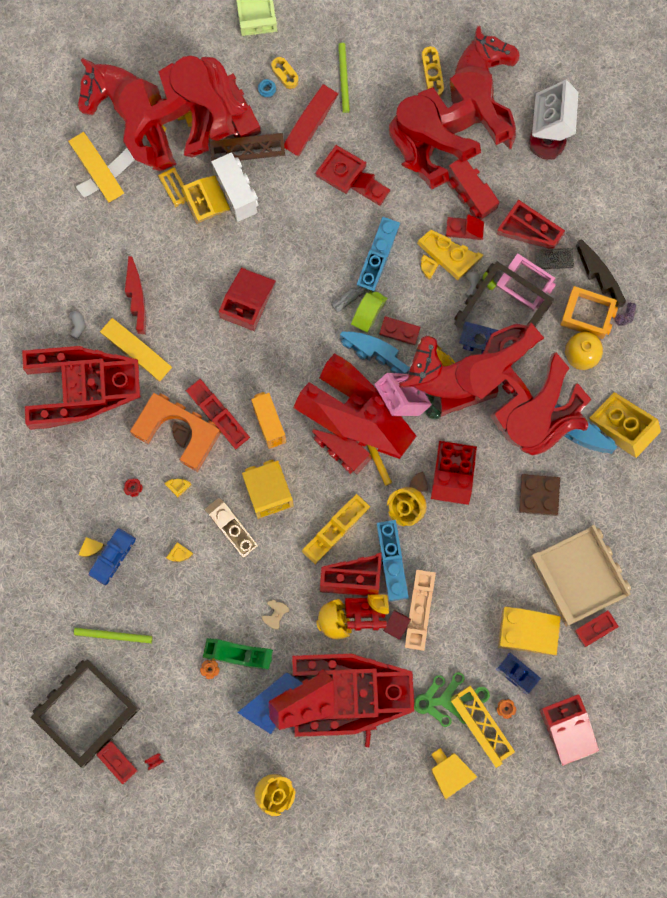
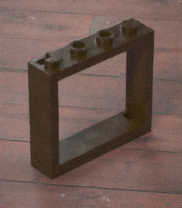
M498 261L495 264H490L486 271L488 273L484 280L480 279L475 287L477 289L475 294L469 295L464 303L466 304L464 310H459L454 317L456 321L454 324L485 346L488 340L463 324V322L498 270H501L544 299L528 323H532L536 327L554 302V298Z
M88 659L80 661L75 667L76 671L71 676L68 674L61 681L62 685L57 690L53 689L47 695L48 700L43 705L40 703L32 711L34 714L31 716L81 768H84L140 710ZM89 669L128 708L80 757L41 717Z

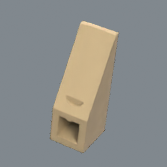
M218 498L204 509L243 558L258 546L223 500Z

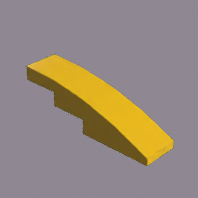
M85 132L68 141L108 203L124 194L122 188Z
M113 318L101 329L100 333L127 357L138 359L139 366L159 382L172 368L158 354Z
M356 494L331 518L301 552L316 565L371 506Z

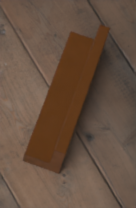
M283 133L209 141L211 161L218 159L215 158V154L226 153L225 155L237 151H244L242 155L237 156L232 153L234 158L238 157L240 161L285 156ZM281 147V151H272L269 148ZM262 149L260 153H254L251 150Z

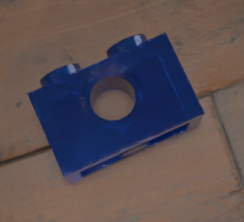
M465 321L459 344L463 345L462 349L473 352L474 348L482 350V354L490 335L498 330ZM480 334L486 337V341L482 345L476 344L475 341L476 337Z
M512 653L507 654L495 669L525 695L529 694L541 679Z

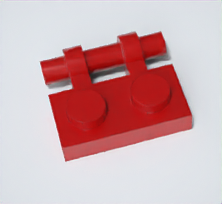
M345 598L346 618H354V621H347V629H354L355 631L372 629V631H378L379 629L387 628L386 621H379V618H385V614L372 609L367 598ZM361 618H371L372 621H361Z

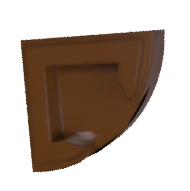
M174 423L172 428L173 437L176 443L184 448L192 430Z
M423 471L413 477L409 487L415 488L420 492L428 491Z

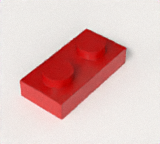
M385 316L379 335L415 346L421 327Z
M608 610L576 629L575 633L583 646L587 647L619 626Z
M112 741L96 754L122 785L138 772L135 766Z

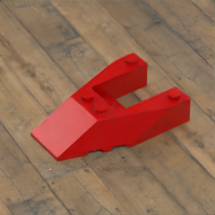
M83 346L22 350L23 370L27 375L62 372L63 403L25 406V424L30 430L47 429L85 421L141 397L138 359L104 353L100 350L87 349Z
M334 353L326 362L319 379L350 398L344 404L308 382L300 391L293 408L344 440L350 438L358 441V445L364 447L370 445L378 448V452L401 459L417 437L402 416H392L378 390L350 362Z
M352 653L292 656L293 677H315L319 675V671L324 669L329 676H333L335 715L294 726L295 737L354 735L414 712L413 671Z

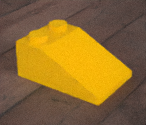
M615 392L589 418L602 432L612 438L621 449L635 458L661 433L657 418Z
M504 607L501 615L498 648L557 655L561 616Z

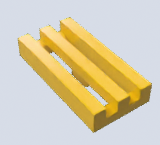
M175 167L159 174L158 177L176 208L180 204H184L186 200L185 197L181 196L170 176L173 173L180 187L184 186ZM165 176H167L179 200L176 201L164 179Z

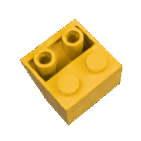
M215 175L182 186L181 191L196 224L230 210Z

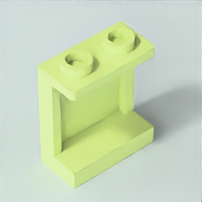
M237 0L242 36L277 32L273 0Z

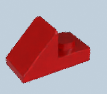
M362 172L351 187V189L381 206L390 193V189L377 182L375 175Z
M467 214L466 219L447 218L446 237L483 240L484 221L470 214Z

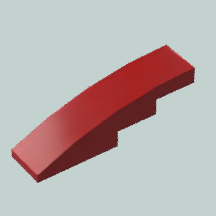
M324 84L320 87L284 143L285 149L298 157L300 156L318 126H321L339 93Z
M128 256L125 294L127 297L132 298L130 311L132 316H137V333L146 335V306L143 287L133 257Z
M201 379L185 390L207 418L220 429L221 434L235 450L250 438L228 409L223 406Z

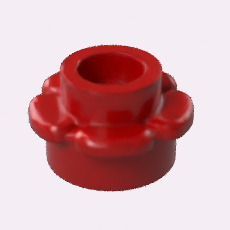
M128 479L124 483L126 495L136 497L139 495V492H142L143 486L138 479Z

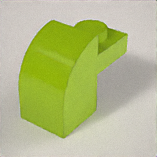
M370 290L362 299L351 325L368 333L388 298L379 292Z

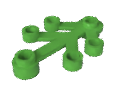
M460 672L455 673L451 683L441 697L432 698L437 689L445 684L443 676H436L428 691L414 698V710L419 714L429 713L440 721L441 726L447 727L452 722L450 716L443 715L434 708V706L441 705L458 717L462 724H466L462 721L461 715L451 702V697L454 696L452 695L459 684L464 682V675ZM456 675H461V682L455 681ZM436 678H441L443 683L437 685L435 683ZM479 687L475 692L476 694L480 691L484 692L485 697L480 700L482 703L488 701L490 693L487 688ZM466 693L460 697L463 702L474 700L471 693ZM421 700L426 702L425 708L419 706ZM443 717H447L449 719V723L447 725H444L442 723Z

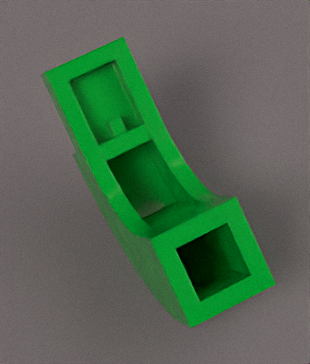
M207 638L203 658L249 668L269 670L273 650Z

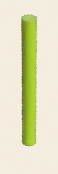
M339 43L342 112L349 113L345 43Z
M74 628L75 636L152 644L153 636Z

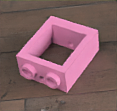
M517 253L508 268L516 272L521 264L548 281L542 291L550 294L556 286L554 283L555 278ZM505 273L496 284L499 289L532 311L540 307L544 299L538 296L532 304L506 287L511 277Z
M386 373L374 384L392 416H420L432 405L425 392L420 391V394H418V389L415 387H399L400 382L408 379V374Z

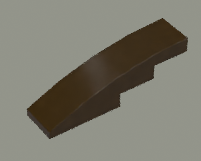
M582 239L578 240L576 248L588 279L596 278L602 294L610 292L612 299L617 300L615 306L618 308L623 307L626 300L608 267Z

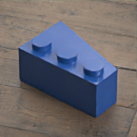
M286 672L237 713L272 735L276 726L270 720L269 701L290 688L292 690L302 685V682Z

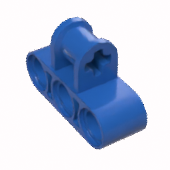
M118 528L111 539L107 541V545L102 553L98 555V559L91 568L89 576L106 586L110 581L109 578H112L121 564L119 562L124 560L131 549L130 545L135 543L136 538Z

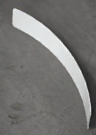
M126 148L107 167L114 177H117L135 159ZM91 179L76 186L83 197L99 190Z

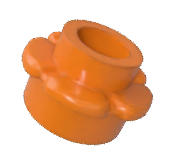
M214 660L204 661L200 668L201 675L205 676L206 679H213L220 671L218 663Z
M510 699L499 701L497 707L498 715L503 716L504 719L511 718L516 713L514 702Z

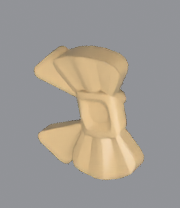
M276 600L267 602V604L274 610L272 616H262V619L269 627L278 630L280 628L279 621L283 614L289 612L290 609L285 604L276 603Z

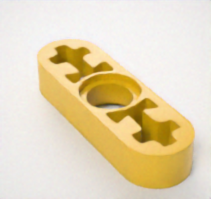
M429 46L422 51L427 89L432 88L433 82L436 81L437 93L441 97L444 92V83L439 55L436 48ZM427 53H431V55H433V57H432V63H430V64H429L430 61H429V57L427 56ZM435 69L438 74L430 76L428 70Z

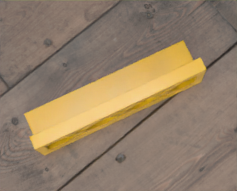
M471 685L451 697V702L496 768L503 764L502 761L515 753V750ZM470 691L474 697L473 705L464 704L460 697ZM474 709L484 712V722L476 721L473 718ZM485 726L495 728V739L485 736ZM496 743L505 744L509 751L499 756L495 751Z

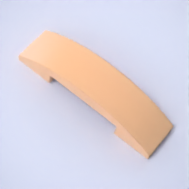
M416 570L409 613L411 621L407 626L405 648L424 651L435 572Z

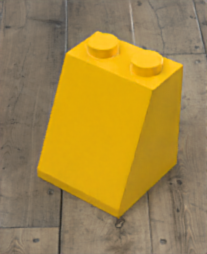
M269 460L264 462L263 466L257 468L256 466H251L242 473L257 519L294 507L293 499L279 461Z

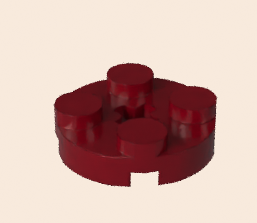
M532 132L529 138L530 150L537 157L546 160H554L561 155L567 143L566 138L560 141L551 139L552 144L547 145L543 141L545 138L534 137Z

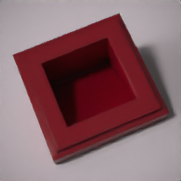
M394 610L387 622V628H384L383 631L400 640L411 619Z

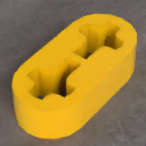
M282 57L275 58L271 63L273 73L284 87L288 89L295 88L299 83L297 73L286 59ZM276 64H283L284 71H282L280 68H277ZM286 75H288L290 78H293V79H294V82H293V83H292L291 81H288V82H287V76H286Z

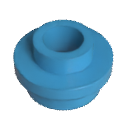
M265 79L259 83L258 92L263 97H271L276 92V85L273 81ZM269 87L270 90L265 91L264 88Z

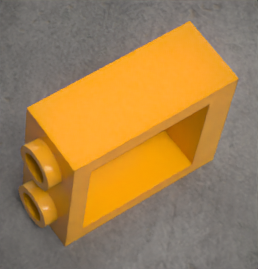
M573 286L560 325L579 332H590L598 338L604 339L605 335H609L613 324H610L611 317L615 318L618 307L615 305L617 300ZM578 297L609 306L602 328L571 318Z
M265 392L256 394L251 401L268 449L285 444L286 436L270 393L265 394Z

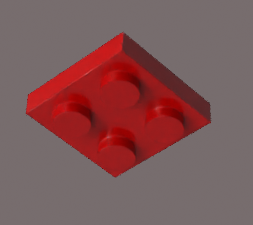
M335 145L315 175L347 194L367 166V163Z

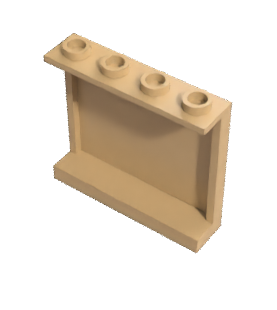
M595 525L530 557L566 627L631 595L630 584L627 580H623L620 574L622 573L621 567L617 562L614 563L611 557L613 553L608 545L605 546L602 540L604 538L603 534Z

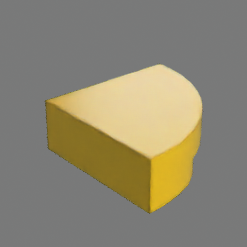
M423 254L421 270L425 274L424 276L430 280L439 263Z
M171 479L164 483L177 498L192 485L184 479Z
M86 537L78 555L82 557L95 555L103 549L104 544Z
M177 542L166 559L173 562H182L190 558L193 553Z
M387 594L367 596V601L372 609L382 614H389Z

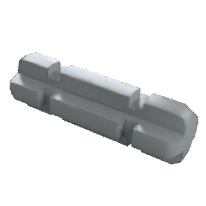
M357 285L354 286V289H350L342 295L340 300L337 299L332 303L333 308L337 312L341 311L344 306L357 299L358 295L361 296L365 293V288Z

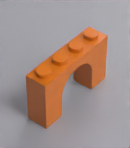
M153 393L130 433L149 445L156 431L165 421L179 419L186 422L192 429V437L179 460L182 464L198 472L220 436V429L212 421L207 423L202 420V416L198 413H189L185 410L186 407L180 403H171L164 394L160 393L157 395Z

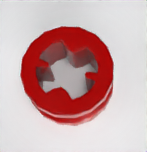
M160 753L144 761L149 766L148 770L164 763V760L160 759Z

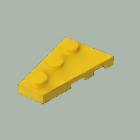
M431 229L417 243L457 281L483 258V254L468 250L469 247L460 246L452 242L450 238Z

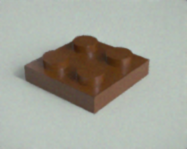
M522 474L519 513L558 516L560 477Z

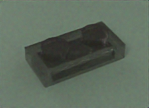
M573 248L535 249V265L541 269L573 268Z

